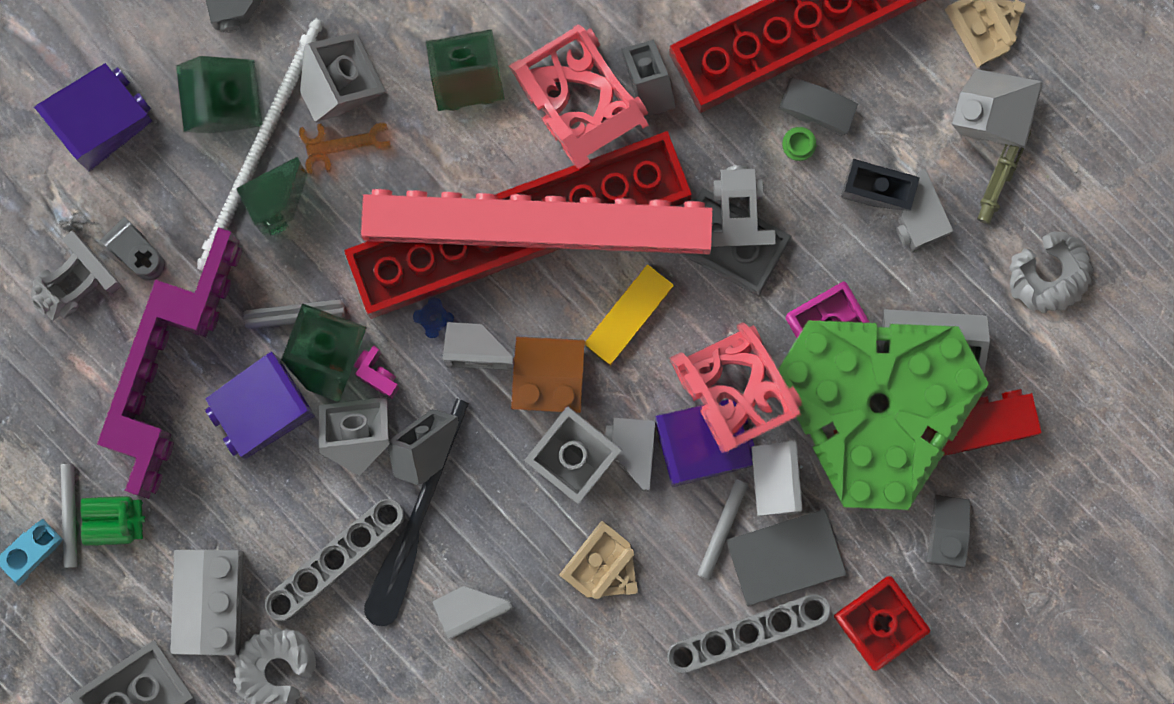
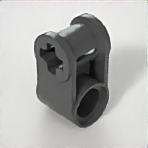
M125 217L100 240L121 262L123 261L142 279L155 280L164 272L165 262L161 254L145 240L146 237ZM144 257H147L152 263L149 268L145 267L141 262Z

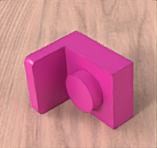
M373 346L369 352L363 350L354 365L358 369L355 373L356 377L388 398L393 399L399 390L398 385L393 382L396 376L378 366L376 371L372 369L381 355L380 349Z

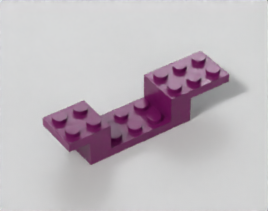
M218 227L195 293L155 280L97 442L99 446L136 458L125 488L126 492L149 499L151 493L156 494L160 487L162 474L158 472L162 461H168L174 446V442L170 441L172 434L136 421L134 418L135 415H141L147 398L143 395L147 382L152 383L157 373L158 364L154 362L158 350L163 351L168 342L169 331H166L167 325L203 337H207L208 331L213 332L215 330L220 315L216 311L220 298H226L231 285V280L227 279L231 266L236 267L242 254V248L238 247L240 241L230 231Z

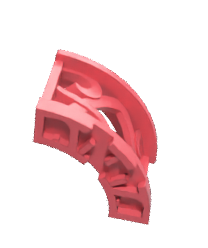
M579 24L524 59H519L509 65L531 104L534 103L537 110L542 108L546 113V116L541 118L554 139L556 141L559 140L565 154L578 169L590 163L587 156L637 125L642 129L648 126L644 118L648 111L638 96L633 98L625 90L597 50L600 43L594 32L590 28L585 30ZM576 40L584 51L583 58L580 60L574 59L571 49H569L567 53L569 67L561 66L557 50ZM551 55L554 66L529 69V67ZM594 65L596 66L601 76L590 72ZM555 82H560V95L555 98L548 96L551 90L558 91ZM567 82L588 85L601 90L599 105L593 117L584 112H568L559 116V113L568 104L570 97ZM613 93L619 101L612 102ZM580 122L579 127L571 128L574 123Z
M743 322L736 325L739 332L689 356L680 352L669 358L683 389L689 393L693 401L702 400L704 406L700 410L721 452L733 449L801 415L798 407L802 406V402L794 387L787 388L778 369L762 345V340L754 325L749 327ZM735 364L752 368L743 396L736 389L729 386L712 387L721 377L722 365ZM765 373L771 382H763ZM774 397L781 403L784 413L765 422L754 410L755 404L763 412L772 413L771 407L766 401ZM725 398L729 399L727 405H719L721 400ZM731 400H733L734 402L737 403V405H736L735 407H734V404H733V402H732ZM748 417L756 425V427L733 437Z

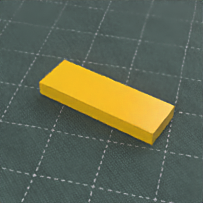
M647 264L585 341V347L611 366L672 290L674 284Z

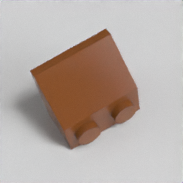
M516 336L511 409L563 412L568 406L576 413H581L585 340Z

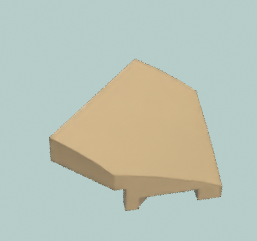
M959 0L950 4L945 9L977 68L1010 51V47L1016 42L1017 27L1026 3L1018 0L1014 2L1009 0Z
M603 521L598 524L559 574V576L587 598L593 597L598 599L605 596L638 593L633 563L634 550L631 549L630 543Z

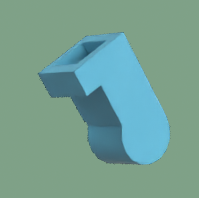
M42 519L34 524L26 533L24 532L0 554V567L20 586L29 577L28 575L60 545L63 538Z

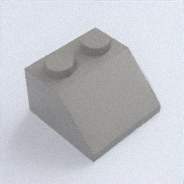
M567 406L524 461L579 504L622 449Z

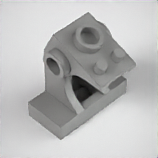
M735 165L728 167L726 170H720V180L713 181L714 201H721L722 231L712 232L711 247L775 244V230H758L757 199H763L762 179H756L755 169H747L745 166ZM748 197L749 217L730 218L729 198Z
M74 231L69 232L62 239L72 251L69 259L53 273L48 269L41 272L32 282V304L42 315L47 314L52 321L59 316L65 319L72 315L79 308L78 302L99 283L111 294H114L122 287V284ZM73 271L83 283L67 295L58 284Z

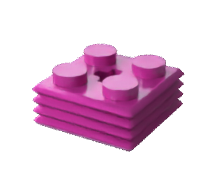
M845 281L788 312L786 315V320L796 338L808 320L870 323Z

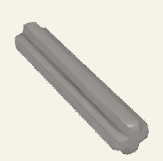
M339 299L244 311L243 319L247 329L335 320L345 317V307L343 301Z

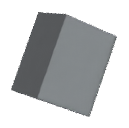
M796 441L753 446L752 457L757 515H794L801 512L802 504Z

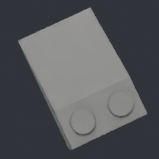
M153 640L68 696L60 704H184L193 697Z

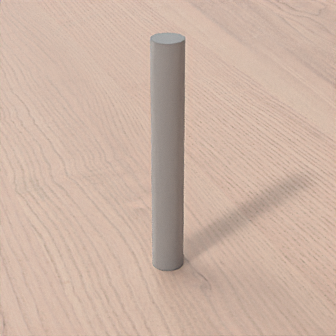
M61 464L64 568L78 567L74 464Z
M738 479L735 480L697 573L698 576L710 580L749 484Z

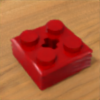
M892 576L882 579L834 615L838 624L873 671L880 670L931 632L929 626ZM878 614L880 617L888 616L891 620L887 624L889 630L886 633L883 630L876 631L874 629V625L877 623L875 616Z

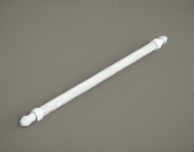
M315 19L309 24L310 28L307 34H303L299 41L300 47L296 51L297 55L294 56L295 59L292 60L293 63L288 68L289 70L283 79L284 82L279 87V94H276L277 98H274L275 102H272L271 109H269V113H267V117L263 121L264 125H261L262 129L259 130L260 133L257 134L258 137L253 142L254 144L248 153L249 156L244 161L245 164L241 168L242 172H239L240 176H237L238 180H235L236 184L233 185L234 188L229 193L230 195L224 204L225 207L222 208L223 211L218 216V223H215L216 227H213L214 231H211L210 239L205 240L202 246L204 252L197 261L198 270L203 271L218 227L227 230V227H229L228 223H231L230 219H233L232 215L235 214L234 211L237 210L236 207L241 202L240 199H242L246 191L245 188L250 183L249 180L253 176L252 172H255L254 168H257L256 164H259L258 160L261 159L260 156L265 151L264 149L270 140L269 137L272 136L271 133L276 128V121H279L278 117H281L280 113H283L282 110L285 109L284 106H286V102L290 98L289 94H292L291 90L294 89L293 86L296 85L295 82L300 77L303 66L304 46L317 41L315 39L322 30V21L319 19Z

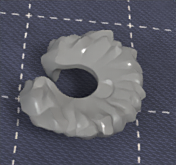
M1050 232L1048 235L1043 236L1042 240L1045 251L1058 258L1062 264V274L1056 281L1046 282L1037 275L1035 259L1037 256L1030 249L1024 248L1021 253L1012 256V263L1009 268L1012 272L1010 279L1012 297L1021 299L1030 310H1039L1042 313H1046L1048 310H1066L1067 307L1073 306L1075 302L1082 300V294L1088 291V284H1091L1089 275L1093 273L1092 265L1089 262L1090 257L1087 255L1088 251L1080 239L1070 236L1066 232Z
M271 627L269 631L261 630L260 634L253 635L250 641H245L243 648L239 650L238 657L235 659L236 677L233 681L237 686L236 693L249 704H296V700L300 698L299 690L293 686H275L270 684L265 677V667L271 660L282 658L291 665V668L298 676L312 677L313 671L316 668L315 652L311 649L307 637L298 631Z

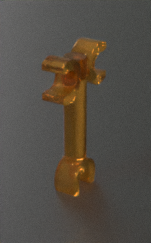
M386 123L375 124L368 133L324 141L326 132L322 124H317L318 135L313 139L306 136L304 127L299 129L300 139L306 145L308 158L305 167L310 176L314 175L313 164L316 161H323L327 173L331 172L332 163L326 154L371 145L378 150H387L391 147L390 140L384 142L376 140V135L379 132L388 130Z

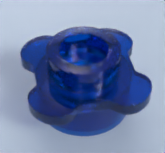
M433 297L428 300V304L421 310L414 312L413 320L415 323L422 325L428 338H437L439 331L447 326V322H454V316L452 313L446 312L439 298ZM432 315L437 316V319L435 321L430 320V317Z

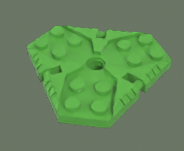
M808 320L778 367V371L787 388L794 387L802 402V406L798 407L801 414L796 417L805 435L810 434L815 444L812 448L843 507L909 510L925 482L944 455L943 447L949 439L953 441L989 384L959 326L890 324V327H877V323ZM877 341H889L888 353H876ZM877 393L885 394L888 399L887 408L880 413L873 412L869 405L871 397ZM832 422L838 433L827 438L822 427ZM927 426L937 431L930 443L921 438Z

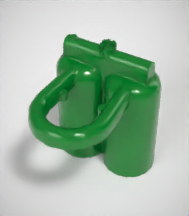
M130 496L82 498L81 518L83 523L81 526V539L83 546L131 544L134 540L143 539V523L146 522V518L142 516V499L133 500Z

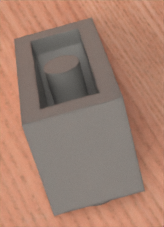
M926 169L920 170L916 176L920 177L911 211L902 210L898 220L900 226L896 227L902 244L904 246L909 245L912 252L948 237L953 232Z
M614 418L613 426L606 425L605 436L622 449L615 460L641 491L649 492L655 421Z

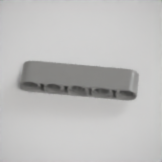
M383 499L377 502L267 596L265 601L267 614L279 621L294 618L402 526L405 520L403 507L391 499ZM386 506H394L398 512L397 520L390 525L383 524L379 516L380 511ZM360 528H366L371 533L370 543L365 547H357L353 541L354 533ZM339 550L344 555V564L341 568L332 570L327 565V556L330 552ZM306 573H313L317 577L318 584L314 591L307 593L302 590L300 581ZM281 595L287 596L291 601V608L284 615H279L274 609V601Z
M808 595L679 641L668 650V664L676 672L686 673L816 627L828 619L830 605L820 595ZM810 600H815L822 606V615L817 620H810L804 613V607ZM777 612H784L790 618V626L784 632H778L772 627L771 620ZM747 623L755 626L758 633L757 639L751 644L742 642L738 634L740 627ZM712 635L720 636L725 642L724 651L717 656L711 655L706 650V641ZM679 647H686L692 653V662L687 667H678L673 661V653Z

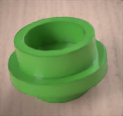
M792 128L784 135L782 141L783 151L788 158L794 161L807 160L815 152L816 138L807 128Z

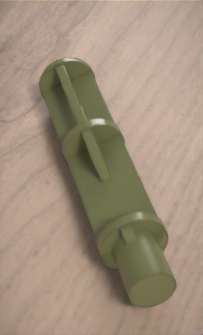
M1005 144L984 196L980 201L982 208L977 217L978 221L990 224L994 212H998L1000 209L997 199L1004 183L1012 179L1024 150L1022 147L1016 162H1014L1019 147L1010 145L1004 157L1003 155L1008 146Z

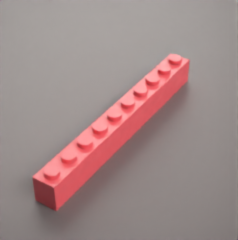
M374 189L372 190V195L363 194L361 237L364 241L710 254L712 208H705V203L696 201L684 202V207L670 206V201L651 200L649 205H635L636 201L633 199H615V204H601V199L584 197L580 198V203L566 202V198L561 196H547L545 201H531V196L511 195L510 200H497V195L489 193L476 194V199L462 198V194L457 192H442L441 197H427V192L407 191L406 196H394L391 190Z

